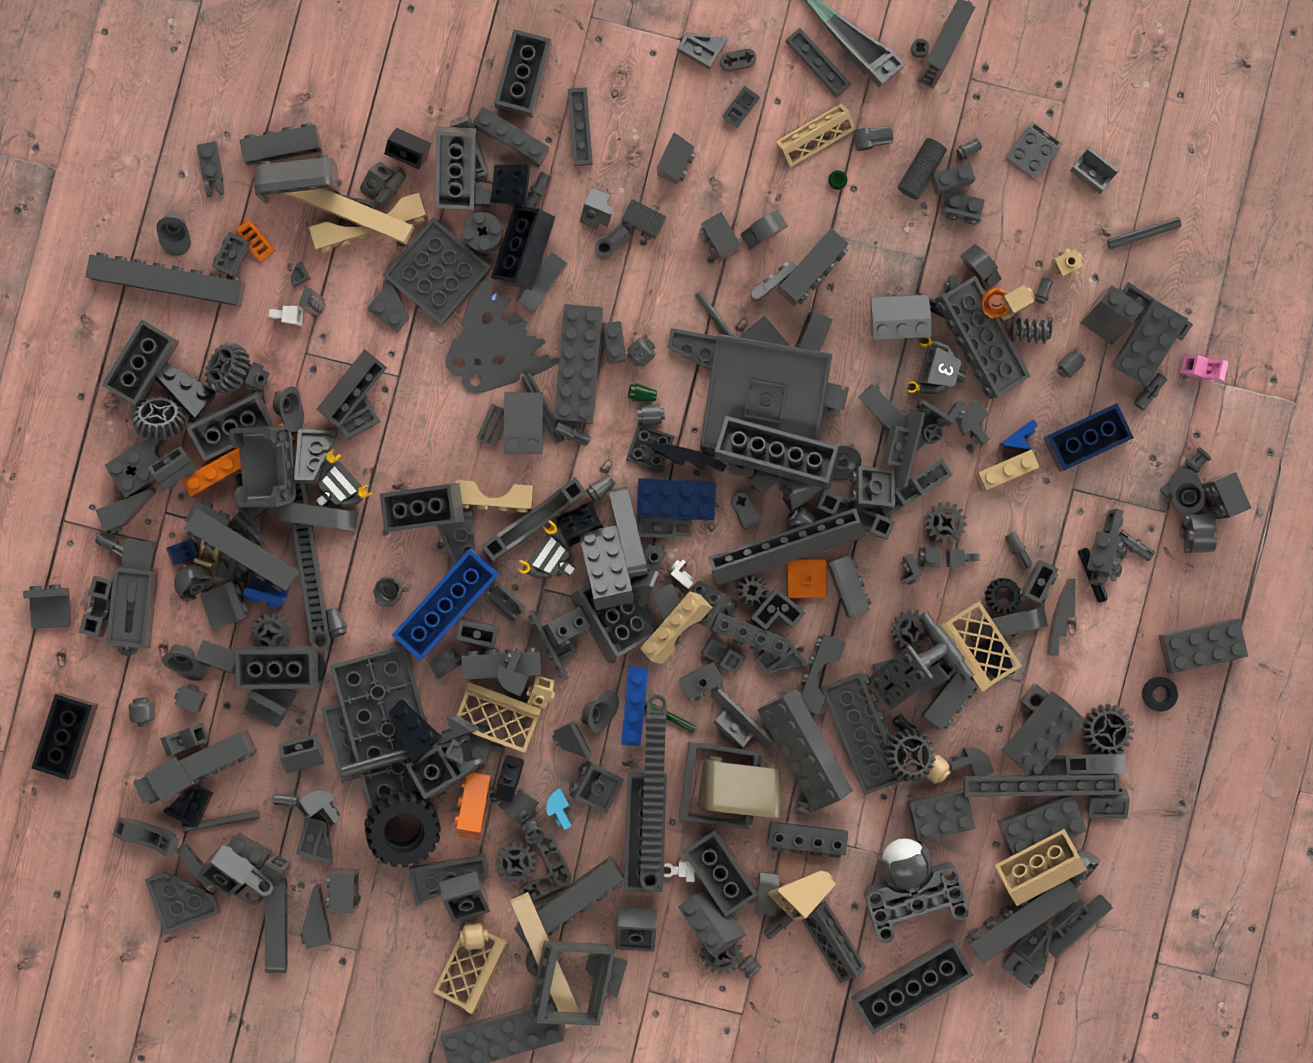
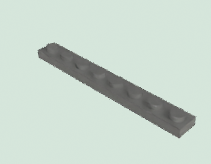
M1118 774L963 776V796L1119 795Z

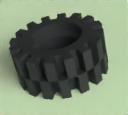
M999 578L993 580L987 586V591H985V601H987V605L993 611L999 613L1011 612L1021 602L1020 597H1022V594H1020V587L1011 579ZM1001 588H1006L1010 592V599L1006 603H1000L996 598V593Z

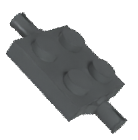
M476 724L481 733L491 730L487 725ZM469 734L470 741L462 747L463 761L469 762L481 758L483 764L486 765L487 755L490 750L502 752L501 748H496L495 746L503 748V745L493 743L474 734Z

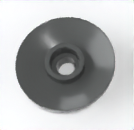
M839 445L838 456L832 473L833 478H849L853 469L861 466V455L854 447Z

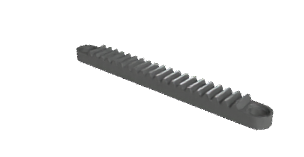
M295 483L296 497L292 503L310 505L306 484ZM291 522L310 642L312 646H317V651H324L331 645V635L328 628L327 609L313 531L314 527L313 525ZM318 636L326 638V644L323 647H319L316 644Z
M654 694L648 699L646 719L640 883L648 891L656 889L660 882L667 704L665 698L659 694ZM656 698L660 699L663 703L662 707L658 710L653 709L651 706L652 700ZM647 875H653L656 879V882L651 886L644 882Z

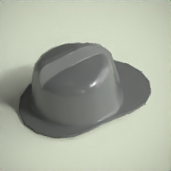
M171 211L169 215L158 221L156 230L160 245L167 253L182 255L191 246L190 235L185 220Z
M290 386L284 391L275 392L273 400L274 412L281 416L283 424L288 426L291 432H297L304 423V411L298 389Z
M1180 469L1176 471L1169 481L1174 505L1183 514H1195L1203 508L1205 503V494L1201 481L1192 470Z
M174 644L170 652L162 657L164 666L182 677L190 680H200L206 675L204 666L195 660L194 651L187 646Z
M606 691L597 700L586 703L580 719L581 722L587 724L593 732H601L618 710V695L614 691Z

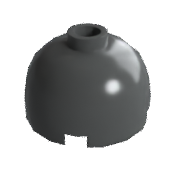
M187 564L182 566L175 576L174 588L182 601H191L196 599L195 595L200 592L203 593L210 590L214 585V578L205 567L199 564Z
M1077 851L1087 870L1069 879L1075 889L1081 885L1079 881L1086 880L1099 865L1098 862L1101 861L1089 851Z

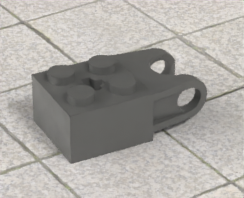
M147 439L105 464L106 469L125 498L138 494L157 482L148 467L161 459L159 447L165 441L164 439H159L158 442L156 439L151 441ZM132 468L137 469V471H135V475L131 474Z
M465 735L454 740L462 748L470 741V737ZM449 741L428 751L416 765L410 762L406 764V767L423 798L430 800L465 779L483 764V760L479 758L469 762L463 761L460 766L444 758L443 756L451 743ZM433 768L437 770V775L435 777L431 776V774L433 773Z
M223 844L208 858L198 875L229 897L234 894L251 905L259 904L273 890L272 881L250 864L248 859L240 857L231 847ZM259 883H266L268 886V891L263 892V890L259 886ZM249 893L259 896V899H251Z

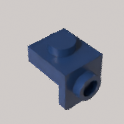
M192 538L166 548L172 566L193 560L198 557L199 553L198 545L196 542H193Z

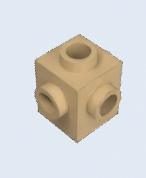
M1069 248L1058 253L1059 257L1051 261L1058 278L1066 275L1069 278L1079 274V270L1084 267L1082 264L1084 259L1080 252L1077 253L1076 249L1072 251Z
M539 675L535 676L533 684H529L526 695L529 696L527 704L546 709L548 702L552 703L555 695L553 691L555 680Z

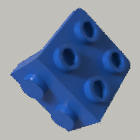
M253 571L250 585L245 587L243 595L248 596V600L259 602L260 599L267 601L266 605L278 608V605H285L289 588L287 591L283 589L280 592L271 587V581L266 579L263 582L255 577L256 572Z

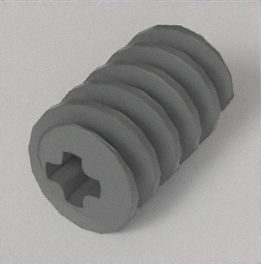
M1012 317L1010 327L1012 341H1015L1016 337L1019 336L1020 342L1023 341L1024 337H1027L1028 343L1034 338L1035 344L1038 343L1039 339H1042L1045 345L1047 339L1051 338L1052 321H1048L1046 325L1045 320H1041L1038 323L1037 319H1033L1031 323L1030 319L1026 318L1023 323L1021 317L1017 321Z

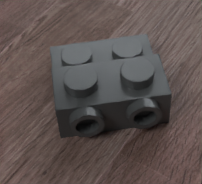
M857 466L853 469L849 477L850 483H853V490L850 491L849 496L850 501L853 502V507L870 509L873 507H895V469Z
M587 760L585 764L580 765L578 769V774L580 775L577 781L571 783L569 795L607 814L624 779Z

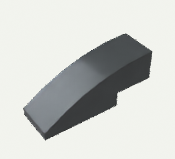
M551 252L539 268L532 290L525 289L518 301L535 312L567 267V263Z

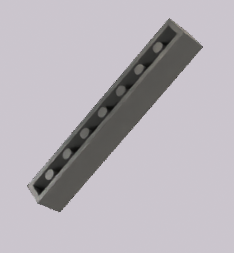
M97 252L96 255H89L85 277L90 280L240 307L242 304L245 284L238 277L229 276L228 279L221 278L220 274L210 273V275H203L202 271L191 269V272L183 271L184 268L172 266V269L164 268V264L153 262V265H147L146 261L134 259V262H131L122 256H115V259L108 258V254Z
M855 508L708 558L718 585L865 537Z

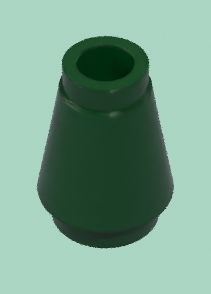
M638 383L630 384L628 399H631L632 402L656 400L657 390Z

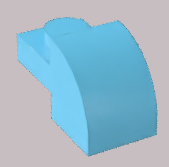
M559 787L549 796L546 810L548 816L556 813L557 816L554 818L558 826H563L564 830L572 826L564 810L570 803L562 788Z

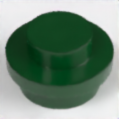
M836 170L829 175L828 183L831 188L841 190L846 186L848 179L844 172Z

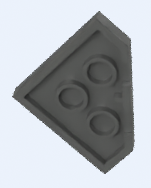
M162 872L145 879L165 934L221 913L213 893L174 875Z

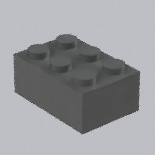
M1236 472L1220 475L1201 483L1208 504V513L1213 515L1215 519L1230 518L1251 509V505Z
M963 789L908 800L915 838L918 841L975 829L969 797L963 796Z

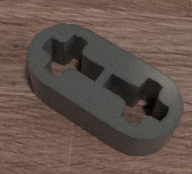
M751 49L727 52L721 57V68L727 72L750 68L756 62V54ZM745 54L753 57L750 63H747L746 60L740 61V59L745 58ZM726 58H730L731 61L737 60L732 62L731 66H728L726 63L724 64Z

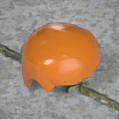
M1000 288L988 290L983 295L981 301L984 314L992 319L1003 317L1008 310L1001 298L1008 293Z

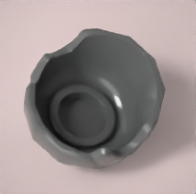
M382 577L378 580L373 589L375 602L383 607L393 606L399 602L402 597L400 582L393 577Z

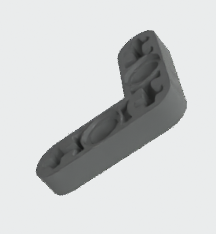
M544 833L543 837L551 839L552 841L549 845L551 849L555 847L556 850L545 854L548 848L546 845L541 844L543 838L537 842L550 873L523 885L519 890L520 896L525 892L524 889L527 888L530 891L534 889L533 884H536L540 894L537 895L536 891L531 893L532 901L566 886L571 881V872L554 836L550 833ZM552 854H557L560 857V862L556 865L549 862V857ZM562 864L564 865V868H561L562 873L568 875L565 882L557 879L559 877L558 870L553 871V869L560 867ZM548 880L551 885L550 889L542 890L539 885L540 882Z

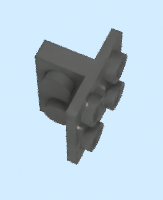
M253 689L248 695L250 699L245 706V710L269 724L279 727L296 697V693L289 689Z

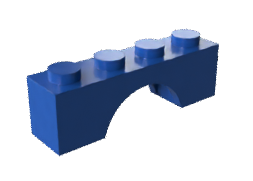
M629 666L621 745L641 747L648 668Z

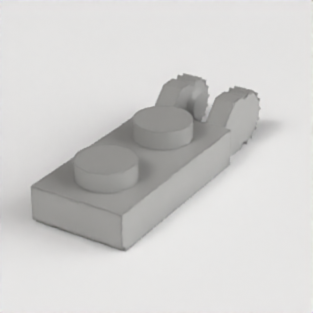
M793 261L790 264L788 262L784 263L779 267L778 270L780 272L775 276L771 274L763 281L765 283L763 286L757 285L752 290V299L756 301L763 298L797 267Z

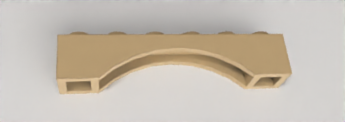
M420 193L400 198L396 206L387 214L414 225L423 223L424 219L428 218ZM330 222L309 227L315 249L322 253L331 252L337 246H340V248L350 246L351 242L356 240L358 242L370 239L369 236L375 234L382 236L362 226L345 227Z

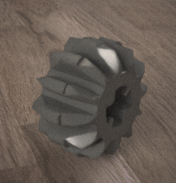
M754 574L750 575V581L745 576L743 577V580L746 582L745 584L738 581L737 584L743 588L736 589V592H742L743 594L737 598L740 600L745 597L743 605H746L748 600H750V607H754V600H756L758 605H761L759 597L764 600L767 599L766 596L762 595V592H769L768 589H762V586H765L767 582L759 584L761 576H758L756 581H754ZM748 586L757 587L755 596H752V594L748 595Z

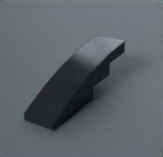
M648 443L647 447L679 466H683L685 461L699 469H703L707 464L719 472H724L727 467L726 464L692 449L661 443Z

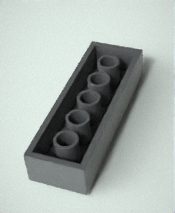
M564 304L555 421L594 424L603 307Z
M726 416L716 445L715 458L828 489L837 460L839 446Z
M196 509L184 528L188 531L186 533L188 536L195 540L201 538L205 541L203 545L213 551L215 548L222 551L220 554L222 557L229 561L232 558L239 562L237 566L245 571L253 570L256 572L255 577L263 582L266 579L271 581V587L280 592L283 589L287 591L299 572L199 509Z
M797 689L779 696L757 709L813 811L836 803L853 791Z
M245 730L178 762L182 769H185V774L190 780L191 785H194L201 781L200 777L204 780L217 774V769L219 768L223 771L236 765L234 762L236 760L240 763L253 757L252 753L257 751L248 730ZM146 776L133 782L142 803L149 801L152 804L160 800L155 791L151 790L152 786Z
M628 772L624 891L663 892L667 773H664L660 882L656 889L648 891L640 883L644 772ZM647 875L644 882L651 886L656 882V879L653 875Z
M609 856L536 908L546 934L551 936L559 930L560 924L563 922L565 925L575 918L574 916L577 912H585L591 907V902L594 900L599 902L607 896L608 890L612 888L614 891L623 884L624 873L612 856ZM518 921L514 929L528 948L529 943Z
M1068 879L1018 906L1014 903L1010 907L1009 905L1003 907L999 911L1000 914L994 918L993 916L987 918L983 922L984 925L978 929L977 927L971 929L965 939L978 958L985 963L1080 898V895Z
M949 938L854 994L851 998L874 1035L974 975L955 942Z
M553 999L548 1000L546 1011H557ZM530 1006L442 1031L440 1038L448 1063H490L564 1041L563 1029L561 1024L534 1022L529 1017Z

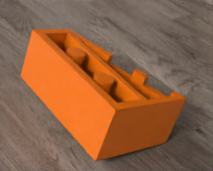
M471 773L462 780L461 789H464L463 796H459L458 808L461 809L460 814L456 815L454 826L457 827L458 837L481 840L482 825L485 819L484 815L491 783L490 775Z

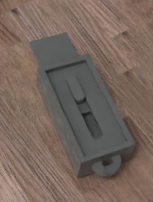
M124 539L121 568L114 567L106 645L118 646L119 653L124 656H132L136 654L138 648L147 649L151 645L158 571H151L154 542Z

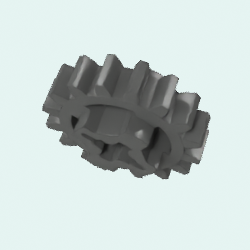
M942 502L938 503L939 508L932 506L933 512L928 511L926 513L930 518L924 519L925 522L929 523L925 529L931 530L928 535H935L934 541H938L941 538L942 543H945L946 539L952 543L953 537L960 539L958 533H965L962 526H967V523L963 522V519L967 517L960 514L963 509L956 510L957 504L951 507L950 502H946L945 506H943ZM941 510H950L952 513L949 515L944 514ZM934 517L937 518L936 526L933 525ZM942 519H949V527L942 526ZM956 519H958V527H957V529H956V527L954 526ZM944 530L947 531L950 535H941L939 534V532Z
M911 609L907 610V614L900 612L901 618L895 617L897 623L891 624L892 627H895L891 634H896L897 636L893 640L900 641L899 647L906 645V648L910 645L917 651V646L919 645L923 649V642H930L927 639L928 631L923 625L917 624L914 617L920 618L925 613L919 615V610H915L914 614H912ZM906 619V624L903 628H900L901 623ZM911 624L917 629V631L913 632V636L907 631L911 628ZM921 632H924L923 637L918 641V636ZM901 635H906L910 643L903 640Z
M266 612L265 616L260 615L258 620L252 623L255 627L250 629L254 633L250 638L256 640L253 645L288 646L291 643L288 639L293 637L289 633L293 627L287 626L290 621L284 622V615L277 617V612H274L272 616H270L269 612ZM264 623V629L260 631V627ZM284 635L282 642L279 643V637Z
M513 841L512 846L506 843V850L503 848L499 850L502 855H496V859L500 860L495 863V866L500 867L497 873L504 874L503 880L508 877L509 883L513 879L516 880L517 884L520 883V879L526 882L527 875L532 877L533 873L531 870H536L537 868L533 865V863L537 862V858H532L535 851L529 852L530 845L525 848L522 841L519 845L516 844V841ZM511 850H520L519 853H515V854H513L512 852H509V851H511ZM526 855L529 859V867L524 861ZM504 858L508 861L507 869H505L503 864ZM517 858L520 859V862H519L520 866H519V865H516V866H513V865H512V864H513V860H512V859H514V860H516ZM515 871H520L522 874L513 875L512 873Z
M737 941L732 945L735 950L734 955L728 948L725 950L726 955H721V957L718 955L713 959V962L709 957L707 949H701V953L705 954L701 959L702 961H707L705 964L706 968L711 966L712 973L717 969L719 975L722 974V970L729 974V968L735 971L736 967L734 964L741 963L738 957H743V953L738 952V950H741L742 946L736 945ZM726 961L730 962V963H728V964H726V965H721V963H723V962H726Z

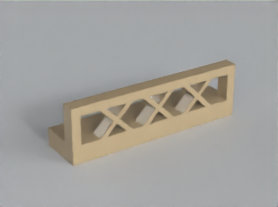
M841 103L777 140L776 144L784 154L788 165L792 167L856 130L849 110ZM847 120L849 126L843 130L839 129L841 123ZM828 130L832 131L828 139H823L825 132ZM815 140L814 147L806 148L809 141ZM800 150L797 157L790 158V152Z

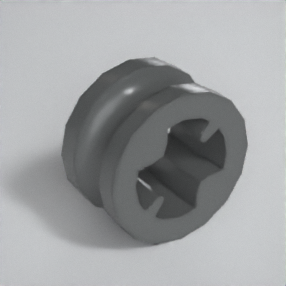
M921 38L915 40L911 46V53L917 58L924 57L929 50L928 42ZM919 44L920 46L922 44L924 46V52L921 53V50L920 52H917L916 45Z
M797 800L798 806L795 807L796 811L812 814L809 802Z

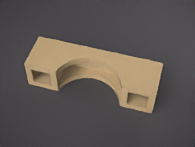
M1025 284L1001 298L1008 310L1003 317H998L1001 323L1035 302L1032 290L1029 287L1027 288Z
M455 481V483H460L463 508L470 509V505H477L478 509L489 510V506L497 507V511H508V508H516V512L527 513L528 509H532L534 486L513 484L511 490L506 495L500 498H489L481 493L477 482Z
M690 591L640 649L652 662L663 664L675 651L674 644L678 636L690 625L700 622L713 607L700 594Z

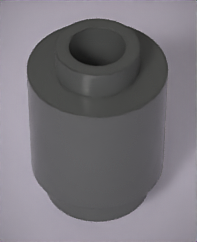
M1070 351L1057 364V372L1064 378L1066 376L1071 378L1084 365L1083 363L1086 359L1079 351Z
M660 404L637 408L638 424H661V420L665 419L664 408H660Z

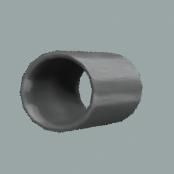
M926 138L914 161H912L900 181L899 191L912 199H919L945 155L946 147L932 138Z

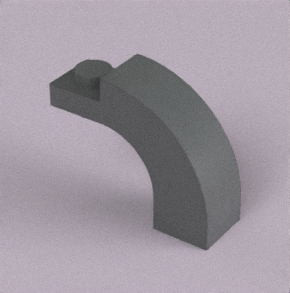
M118 817L113 836L121 841L150 847L166 857L173 858L178 848L179 839L176 838L175 833L134 819Z

